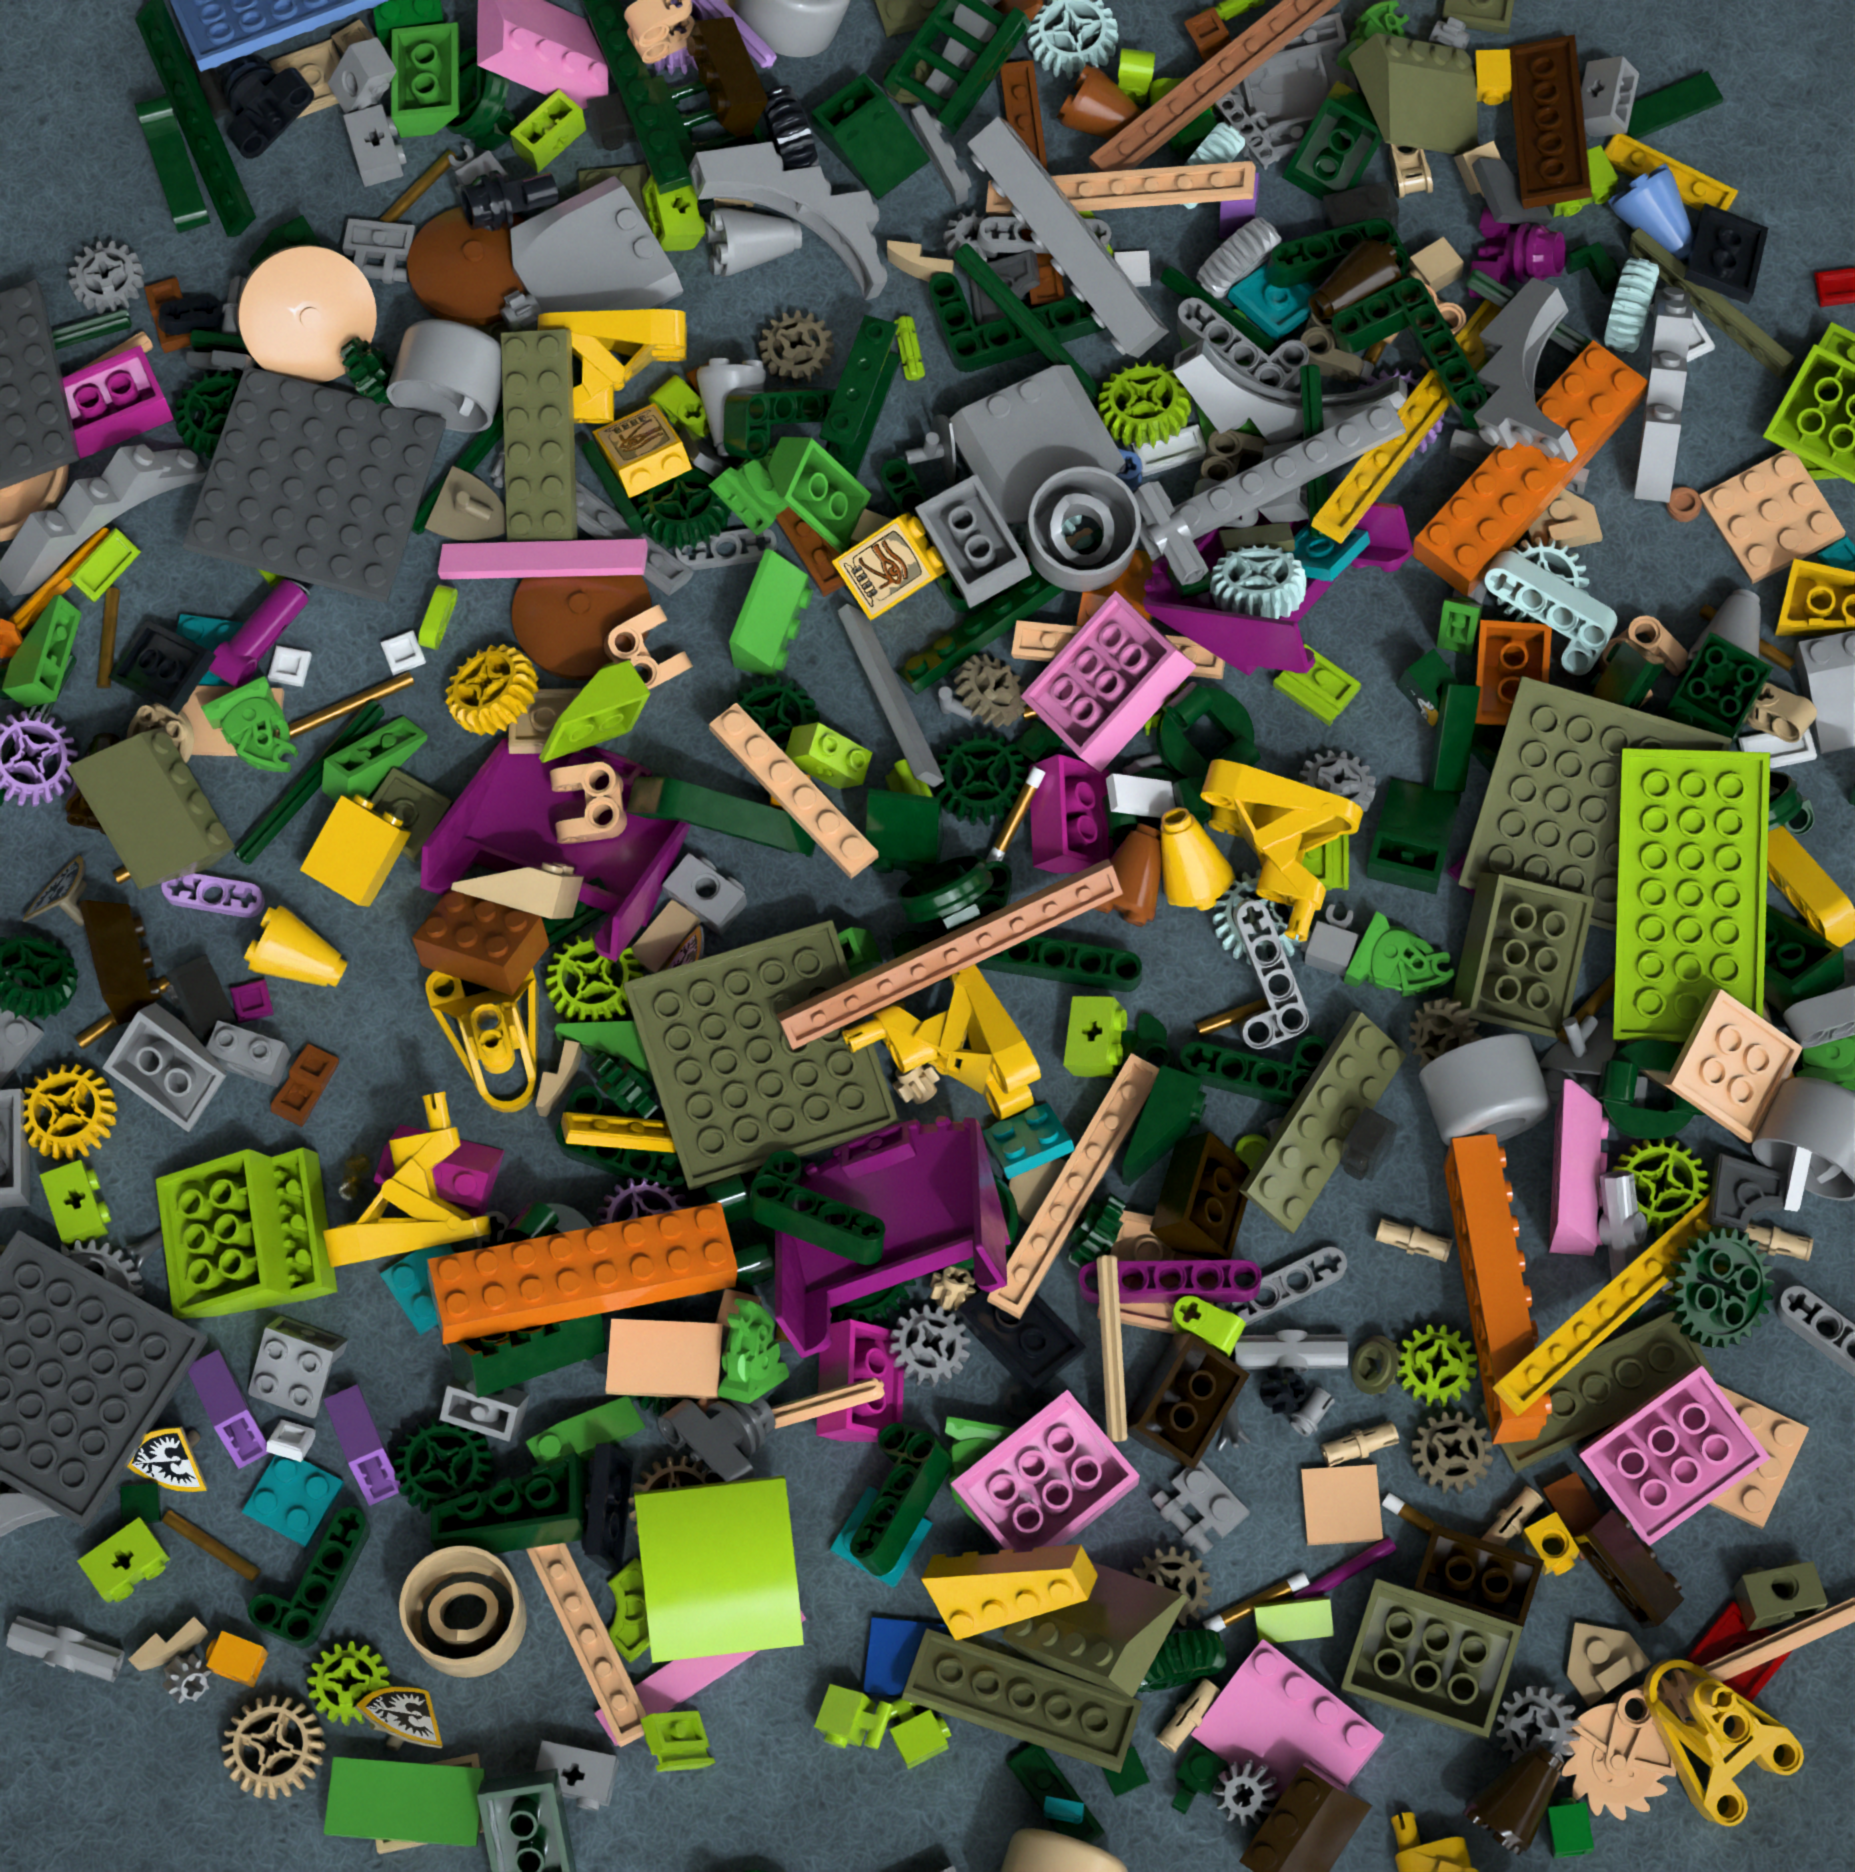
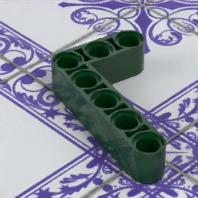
M942 272L932 277L929 283L930 305L952 364L957 370L965 373L973 372L1038 351L1008 317L976 327L956 276L951 273ZM942 291H948L952 293L947 297L937 295ZM1076 295L1030 310L1060 344L1106 329L1101 328L1091 316L1090 311L1093 308L1086 300L1083 303ZM1065 318L1070 319L1072 321L1071 323L1065 325L1057 322ZM954 320L963 322L959 326H951L948 324L949 322ZM997 339L1006 341L1003 345H995L992 342ZM967 349L972 350L974 352L973 354L967 356L961 355L959 353L962 350Z
M1410 277L1403 279L1335 314L1331 325L1337 345L1345 353L1359 352L1408 328L1461 423L1470 429L1479 428L1474 414L1487 402L1486 391L1421 280ZM1411 298H1418L1413 302H1406ZM1386 313L1384 317L1375 318L1378 314ZM1433 324L1430 328H1421L1424 325ZM1349 329H1356L1351 333H1344ZM1440 351H1449L1444 355H1436ZM1458 377L1464 378L1459 382H1451L1452 380ZM1473 404L1480 405L1475 409H1467V407Z
M894 458L884 463L880 473L883 487L898 516L909 512L906 510L909 505L922 504L929 500L911 466L905 460ZM898 475L906 477L904 481L898 484L890 482L893 477ZM916 511L909 512L912 517L918 518ZM1017 540L1016 542L1024 555L1029 557L1025 540ZM1029 562L1031 575H1033L1037 570L1032 562ZM948 570L935 579L948 605L952 610L960 613L978 608L1008 593L1020 583L1019 581L969 608L963 597L953 595L958 588Z
M634 778L626 810L629 814L653 820H677L784 852H798L805 854L806 857L813 858L816 842L786 811L672 778Z
M991 861L985 864L986 869L992 873L993 877L1003 878L1005 883L999 887L991 886L985 893L975 899L974 902L980 914L987 910L997 911L1010 905L1012 872L1009 866L1001 861ZM1033 936L975 964L977 968L1119 992H1131L1142 981V962L1133 952L1040 936ZM1021 949L1026 951L1028 956L1022 960H1015L1010 957V954L1015 950ZM1052 955H1057L1064 959L1057 966H1051L1045 962ZM1087 961H1093L1100 967L1093 972H1087L1081 968V965ZM1122 967H1129L1135 971V974L1129 978L1119 976L1117 971Z

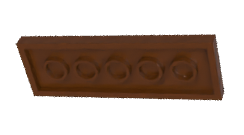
M1575 34L1507 47V49H1510L1511 93L1523 208L1528 209L1593 197Z

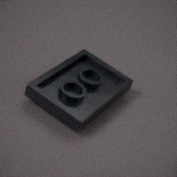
M1705 203L1699 213L1684 280L1723 294L1728 298L1749 304L1754 295L1769 228Z
M146 620L108 678L119 686L178 715L217 656L208 649Z
M981 1290L959 1307L955 1314L1030 1395L1081 1356L1086 1349V1346L1036 1294L1032 1297L1020 1319L987 1302L990 1292H985L984 1290Z
M596 1443L595 1455L591 1456L589 1462L592 1486L591 1492L587 1493L585 1500L588 1524L587 1529L583 1530L581 1545L582 1550L585 1552L584 1555L603 1569L620 1572L623 1566L633 1461L611 1444Z

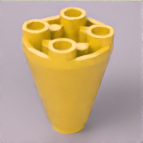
M1173 808L1167 811L1161 818L1162 872L1165 897L1170 905L1180 907L1196 906L1198 910H1208L1215 906L1217 903L1216 899L1233 885L1236 877L1232 866L1193 814H1190L1186 808Z
M279 905L277 909L269 907L260 924L261 928L265 930L260 941L253 939L244 956L245 961L249 962L248 969L260 974L324 987L329 984L336 988L348 965V961L342 959L341 953L288 908Z

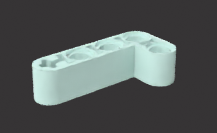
M1512 551L1500 552L1494 558L1486 573L1485 585L1490 592L1570 638L1561 658L1565 670L1574 675H1584L1592 669L1607 646L1617 625V616L1610 607Z

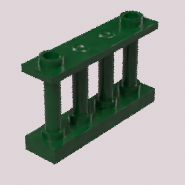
M940 0L898 62L889 66L884 75L885 81L882 85L894 97L901 88H904L938 110L939 116L936 120L944 130L955 136L1032 23L1027 15L1015 6L1010 14L1006 13L1003 15L982 0ZM960 3L997 27V33L990 42H982L949 20ZM940 31L977 54L978 60L971 70H962L929 48ZM921 59L958 83V89L952 98L944 99L910 76Z
M663 75L652 78L688 168L697 152L723 149L742 142L731 132L700 143L697 140L691 142L688 133L692 132L691 128L718 119V116L713 112L711 106L686 115L685 112L679 114L676 105H679V101L707 91L705 85L697 79L674 88L673 85L667 86ZM756 124L750 136L754 144L765 143L758 124ZM713 198L701 199L698 201L700 205H702L707 202L713 201Z
M864 315L819 434L820 439L832 442L828 454L855 479L858 477L901 361V355L889 352L898 329V324L869 315Z

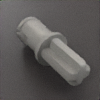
M235 276L230 281L227 303L223 305L224 320L221 333L241 336L237 322V306L246 278Z

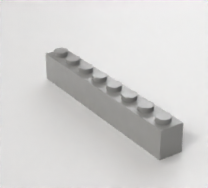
M1000 117L995 118L967 143L974 152L971 155L973 162L983 172L987 170L994 178L990 182L993 188L1001 197L1007 196L1013 203V206L1010 208L1012 213L1021 223L1027 222L1033 229L1030 236L1042 250L1046 248L1054 257L1050 260L1051 264L1062 276L1068 275L1074 283L1070 286L1073 293L1083 303L1086 300L1094 309L1090 313L1101 328L1107 327L1114 335L1111 342L1122 355L1127 353L1139 358L1170 332L1008 121Z

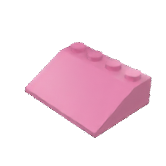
M478 0V66L549 97L560 89L582 109H586L608 96V65L586 19L544 0Z
M1115 591L1020 697L1081 759L1101 773L1197 666L1125 598Z
M1564 1079L1555 1111L1549 1253L1594 1256L1597 1245H1603L1599 1235L1598 1210H1603L1599 1177L1600 1174L1606 1173L1607 1153L1601 1152V1139H1607L1609 1119L1602 1117V1104L1570 1079Z
M1699 1363L1577 1450V1453L1610 1498L1631 1522L1641 1540L1649 1546L1770 1459L1762 1445L1705 1368Z
M1066 1390L954 1480L951 1486L999 1551L1014 1549L1018 1553L1032 1552L1035 1547L1065 1545L1135 1488L1139 1483L1140 1475L1072 1394Z
M1264 1639L1261 1640L1202 1718L1203 1722L1200 1727H1196L1191 1733V1736L1216 1756L1227 1761L1229 1766L1237 1761L1243 1768L1245 1761L1252 1759L1254 1771L1256 1772L1260 1766L1265 1764L1268 1767L1264 1775L1265 1779L1267 1780L1275 1776L1278 1780L1269 1789L1280 1792V1798L1300 1767L1307 1761L1312 1762L1347 1787L1382 1744L1384 1734Z

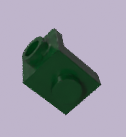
M1600 242L1590 246L1584 244L1571 251L1566 263L1568 275L1587 267L1602 294L1615 290L1617 278L1620 275L1619 268L1613 257L1608 258Z

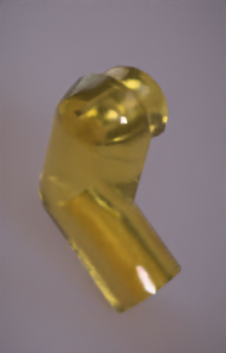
M360 1153L355 1157L351 1155L345 1161L342 1183L339 1188V1193L345 1200H352L356 1197L362 1182L361 1173H366L371 1169V1163L366 1154Z

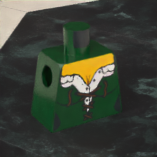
M1433 648L1405 670L1396 686L1431 726L1434 727L1438 721L1440 699L1436 691L1441 695L1443 682L1459 683V681Z

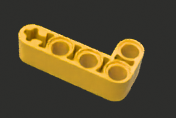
M1783 825L1769 831L1768 878L1807 920L1808 929L1840 948L1854 940L1855 909L1846 894Z

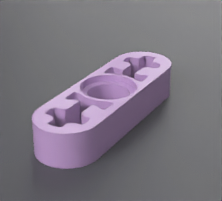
M193 873L164 882L161 885L166 900L172 905L251 918L257 916L265 905V899L260 888L248 882ZM179 881H183L187 889L196 890V900H192L194 896L190 891L183 890L179 892L178 896H175L170 887L177 886ZM211 887H219L223 890L222 898L216 903H208L204 900L206 890ZM230 889H234V896L239 898H246L248 893H252L256 903H249L248 908H244L240 900L231 899V906H227L230 901Z

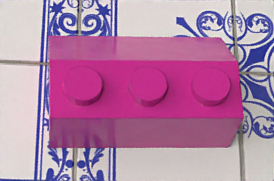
M141 345L62 378L80 459L174 420Z
M1060 754L1029 766V773L1033 766L1046 772L1030 803L1033 867L1052 873H1077L1103 860H1110L1114 854L1113 839L1108 838L1102 809V798L1108 794L1106 778L1110 776L1109 770L1104 769L1100 773L1088 763Z
M400 1124L390 1140L428 1133L429 1131ZM460 1140L461 1146L433 1168L437 1193L439 1197L468 1212L472 1217L482 1216L486 1213L505 1151ZM389 1141L383 1149L373 1180L378 1192L381 1191L383 1183L395 1175Z
M853 1319L830 1324L832 1343L828 1349L819 1353L818 1393L874 1377L877 1380L881 1379L883 1381L885 1394L882 1398L818 1416L817 1436L837 1441L878 1442V1436L884 1427L895 1422L902 1423L904 1378L902 1376L904 1366L895 1368L893 1366L898 1354L889 1353L890 1346L897 1343L890 1339L892 1330Z

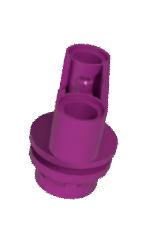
M1489 207L1483 209L1479 229L1482 231L1486 241L1485 246L1480 247L1478 250V256L1482 258V261H1472L1469 275L1474 269H1479L1506 287L1508 286L1510 274H1514L1520 284H1527L1532 277L1544 281L1548 277L1561 276L1566 257L1565 238L1561 231H1550L1544 225L1532 226L1530 223H1522L1520 225L1495 222ZM1468 288L1471 298H1484Z

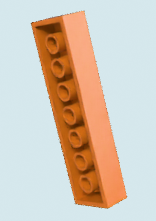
M1593 340L1536 403V406L1546 417L1568 430L1578 451L1574 459L1568 463L1557 457L1550 458L1541 450L1531 445L1525 447L1519 442L1511 450L1498 445L1415 537L1414 553L1412 556L1464 596L1468 597L1485 578L1494 558L1500 552L1509 551L1644 400L1649 381Z
M1496 1134L1452 1138L1443 1169L1492 1444L1537 1440L1542 1427L1546 1426V1418L1552 1412L1550 1394L1547 1391L1522 1414L1517 1416L1492 1389L1535 1350L1534 1343H1538L1537 1323L1535 1320L1530 1321L1528 1308L1532 1306L1531 1290L1529 1285L1523 1284L1522 1272H1525L1526 1268L1523 1250H1517L1515 1240L1516 1237H1519L1518 1219L1516 1215H1511L1509 1203H1512L1513 1200L1512 1186L1509 1180H1504L1502 1168H1506V1153L1503 1146H1498Z
M721 1202L428 1259V1281L443 1345L736 1287L738 1273Z

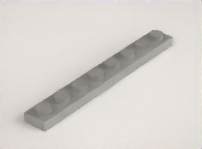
M1388 398L1173 508L1181 513L1190 529L1193 541L1406 433L1405 427ZM1144 522L1141 524L1139 537L1153 561L1163 555L1156 548L1147 530L1148 525Z

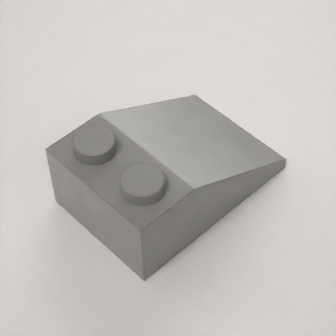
M1855 631L1798 642L1793 658L1796 660L1795 665L1804 697L1809 699L1817 709V717L1812 725L1820 753L1855 747Z
M157 1003L151 1004L137 1012L102 1068L187 1132L192 1131L228 1074L185 1024Z

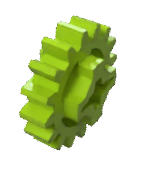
M1430 1324L1426 1327L1425 1335H1421L1416 1329L1412 1332L1413 1343L1403 1340L1401 1348L1406 1353H1402L1403 1355L1398 1360V1363L1404 1366H1400L1403 1370L1397 1371L1396 1377H1406L1401 1388L1402 1390L1414 1389L1412 1400L1416 1401L1422 1395L1426 1397V1406L1430 1407L1433 1399H1439L1441 1406L1445 1407L1447 1397L1449 1396L1456 1402L1460 1400L1461 1393L1459 1389L1467 1392L1470 1391L1472 1384L1466 1378L1472 1379L1476 1377L1477 1370L1469 1366L1476 1363L1477 1356L1475 1354H1467L1471 1348V1342L1466 1341L1461 1344L1459 1342L1460 1331L1457 1330L1450 1336L1447 1335V1326L1442 1325L1440 1332L1434 1333ZM1434 1343V1346L1425 1352L1418 1350L1424 1345ZM1447 1346L1457 1354L1459 1359L1452 1357L1447 1350ZM1437 1352H1440L1441 1368L1437 1372L1436 1378L1433 1379L1432 1363L1436 1359ZM1413 1371L1420 1372L1426 1381V1385L1422 1384L1415 1377ZM1447 1379H1457L1451 1385L1439 1388V1384Z
M350 1641L347 1650H343L338 1643L334 1644L335 1654L330 1656L327 1652L323 1651L321 1655L324 1663L322 1665L313 1663L311 1666L318 1674L317 1677L307 1679L310 1686L316 1687V1690L309 1693V1698L312 1701L321 1700L317 1704L316 1710L320 1714L329 1710L327 1719L332 1723L341 1716L344 1726L350 1725L351 1717H355L360 1724H364L365 1717L355 1709L357 1701L365 1694L391 1687L392 1685L382 1679L388 1676L390 1671L387 1667H378L382 1663L383 1658L379 1653L370 1658L371 1648L366 1644L360 1652L354 1641ZM360 1661L371 1668L373 1677L360 1673ZM342 1662L338 1669L333 1673H329L334 1666ZM349 1676H352L358 1683L351 1685L349 1691H346L341 1682H348ZM326 1691L338 1694L339 1706L329 1701Z

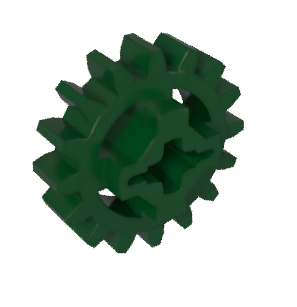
M360 337L353 338L341 348L342 351L340 352V355L344 358L342 363L346 366L345 373L351 378L355 389L362 396L366 395L368 398L371 396L377 405L381 402L392 405L386 393L393 371V366L389 362L388 356L380 348L377 350L375 347H370L368 341H362Z
M601 1052L590 1063L592 1068L601 1076L595 1084L626 1114L633 1108L644 1119H647L658 1108L646 1095L652 1087L623 1058L614 1063Z
M1110 1192L1097 1205L1093 1202L1090 1203L1084 1213L1080 1215L1068 1240L1073 1242L1068 1249L1070 1251L1066 1255L1069 1262L1082 1269L1084 1265L1092 1262L1095 1257L1098 1258L1104 1255L1113 1246L1118 1238L1119 1230L1124 1224L1119 1220L1123 1214L1122 1210L1126 1206L1123 1200Z

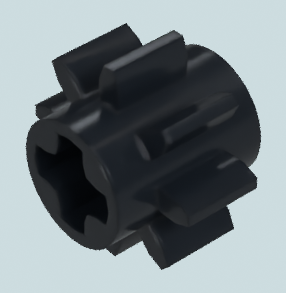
M1279 1368L1268 1371L1269 1380L1261 1382L1260 1397L1263 1404L1268 1408H1272L1273 1414H1288L1299 1411L1297 1402L1305 1400L1306 1385L1302 1377L1294 1374L1293 1368L1285 1370Z

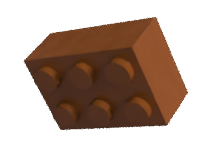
M451 887L412 937L422 967L512 996L550 945L541 916L451 890Z

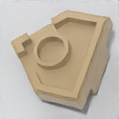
M1563 489L1527 530L1532 548L1536 537L1541 538L1544 547H1546L1549 539L1554 538L1556 543L1554 548L1557 550L1563 544H1567L1568 548L1600 542L1603 538L1594 505L1566 489Z
M1574 1623L1566 1678L1588 1708L1651 1665V1662L1629 1632Z

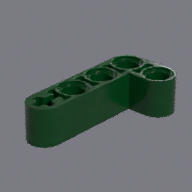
M167 93L134 103L178 234L210 224L211 221Z
M1373 218L1275 246L1265 270V277L1269 284L1277 288H1287L1324 278L1359 240L1367 237L1375 239L1381 244L1388 242L1393 246L1397 254L1395 262L1403 276L1409 264V257L1393 225L1386 219Z
M796 387L732 391L727 396L724 406L723 442L726 452L734 457L753 460L763 459L770 447L771 424L824 422L836 389Z
M1310 1035L1304 1037L1296 1047L1292 1065L1194 1041L1184 1046L1181 1051L1180 1071L1203 1079V1085L1291 1108L1299 1096L1293 1091V1088L1300 1084L1306 1085L1329 1048L1327 1043L1318 1036ZM1307 1051H1315L1321 1056V1059L1317 1062H1308L1302 1055ZM1195 1057L1202 1058L1198 1067L1191 1066V1062L1194 1061ZM1213 1060L1216 1061L1215 1073L1210 1072ZM1228 1066H1235L1241 1071V1074L1231 1078L1225 1076L1222 1070ZM1270 1075L1277 1082L1273 1086L1264 1087L1258 1082V1078Z
M581 1086L574 1090L570 1096L564 1113L605 1115L606 1110L602 1096L596 1088ZM585 1101L597 1103L595 1109L591 1112L579 1111V1107ZM560 1120L555 1135L564 1156L627 1180L633 1178L635 1183L641 1184L642 1178L648 1180L651 1186H653L654 1182H658L662 1190L668 1186L674 1189L675 1195L688 1192L676 1154L617 1148L614 1155L604 1158L598 1155L601 1148H603L602 1146L567 1145ZM639 1158L650 1160L649 1166L643 1170L632 1168L634 1161ZM659 1163H661L663 1171L659 1170ZM677 1170H680L682 1178L675 1177L673 1181H670L668 1174L674 1175Z
M779 1150L772 1153L751 1185L749 1211L755 1221L860 1264H874L882 1258L886 1228L881 1219L799 1186L801 1161L797 1154L787 1150Z
M896 1422L884 1427L878 1436L880 1450L895 1465L850 1543L851 1554L874 1576L886 1575L894 1568L952 1465L951 1454L932 1434Z
M354 1507L342 1508L335 1514L291 1603L267 1593L259 1594L250 1601L247 1609L248 1617L257 1629L296 1648H309L315 1644L371 1532L370 1524L364 1514ZM356 1521L359 1526L358 1530L351 1529L347 1533L344 1528L345 1524L352 1525ZM345 1540L347 1541V1543H348L349 1546H350L349 1549L346 1548V1546L342 1544V1543H344ZM336 1553L343 1554V1563L335 1569L326 1567L327 1559L331 1555ZM315 1588H326V1597L318 1603L309 1601L310 1593ZM266 1606L276 1607L275 1616L267 1622L259 1621V1613ZM300 1621L309 1622V1630L304 1636H292L295 1624Z

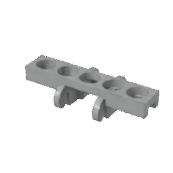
M1231 92L1215 102L1217 109L1230 124L1229 126H1233L1245 138L1246 145L1241 150V154L1245 158L1249 156L1250 151L1264 170L1272 162L1280 160L1278 153L1268 141L1269 138L1275 136L1278 128L1276 125L1269 126L1264 119L1266 115L1264 110L1255 111L1249 117ZM1229 100L1234 107L1231 110H1225L1222 106L1225 101ZM1239 113L1241 117L1233 121L1232 115ZM1257 123L1263 128L1262 132L1256 126ZM1246 127L1248 129L1253 127V131L1250 134L1245 135L1241 133ZM1267 149L1271 157L1262 159L1260 156L1262 150Z

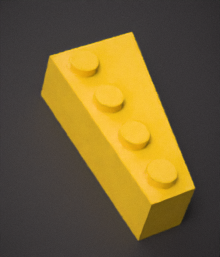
M1794 558L1787 580L1775 636H1830L1855 631V572Z
M1076 1544L1035 1547L1032 1552L1017 1553L1014 1549L1000 1550L998 1554L979 1555L978 1552H964L962 1557L948 1558L946 1554L932 1555L921 1580L955 1641L1086 1601L1090 1596L1098 1574L1082 1545Z

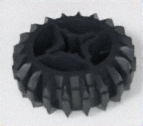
M789 85L769 89L768 92H765L768 102L763 110V114L776 153L780 154L783 160L784 171L818 166L819 160L816 147L795 91Z

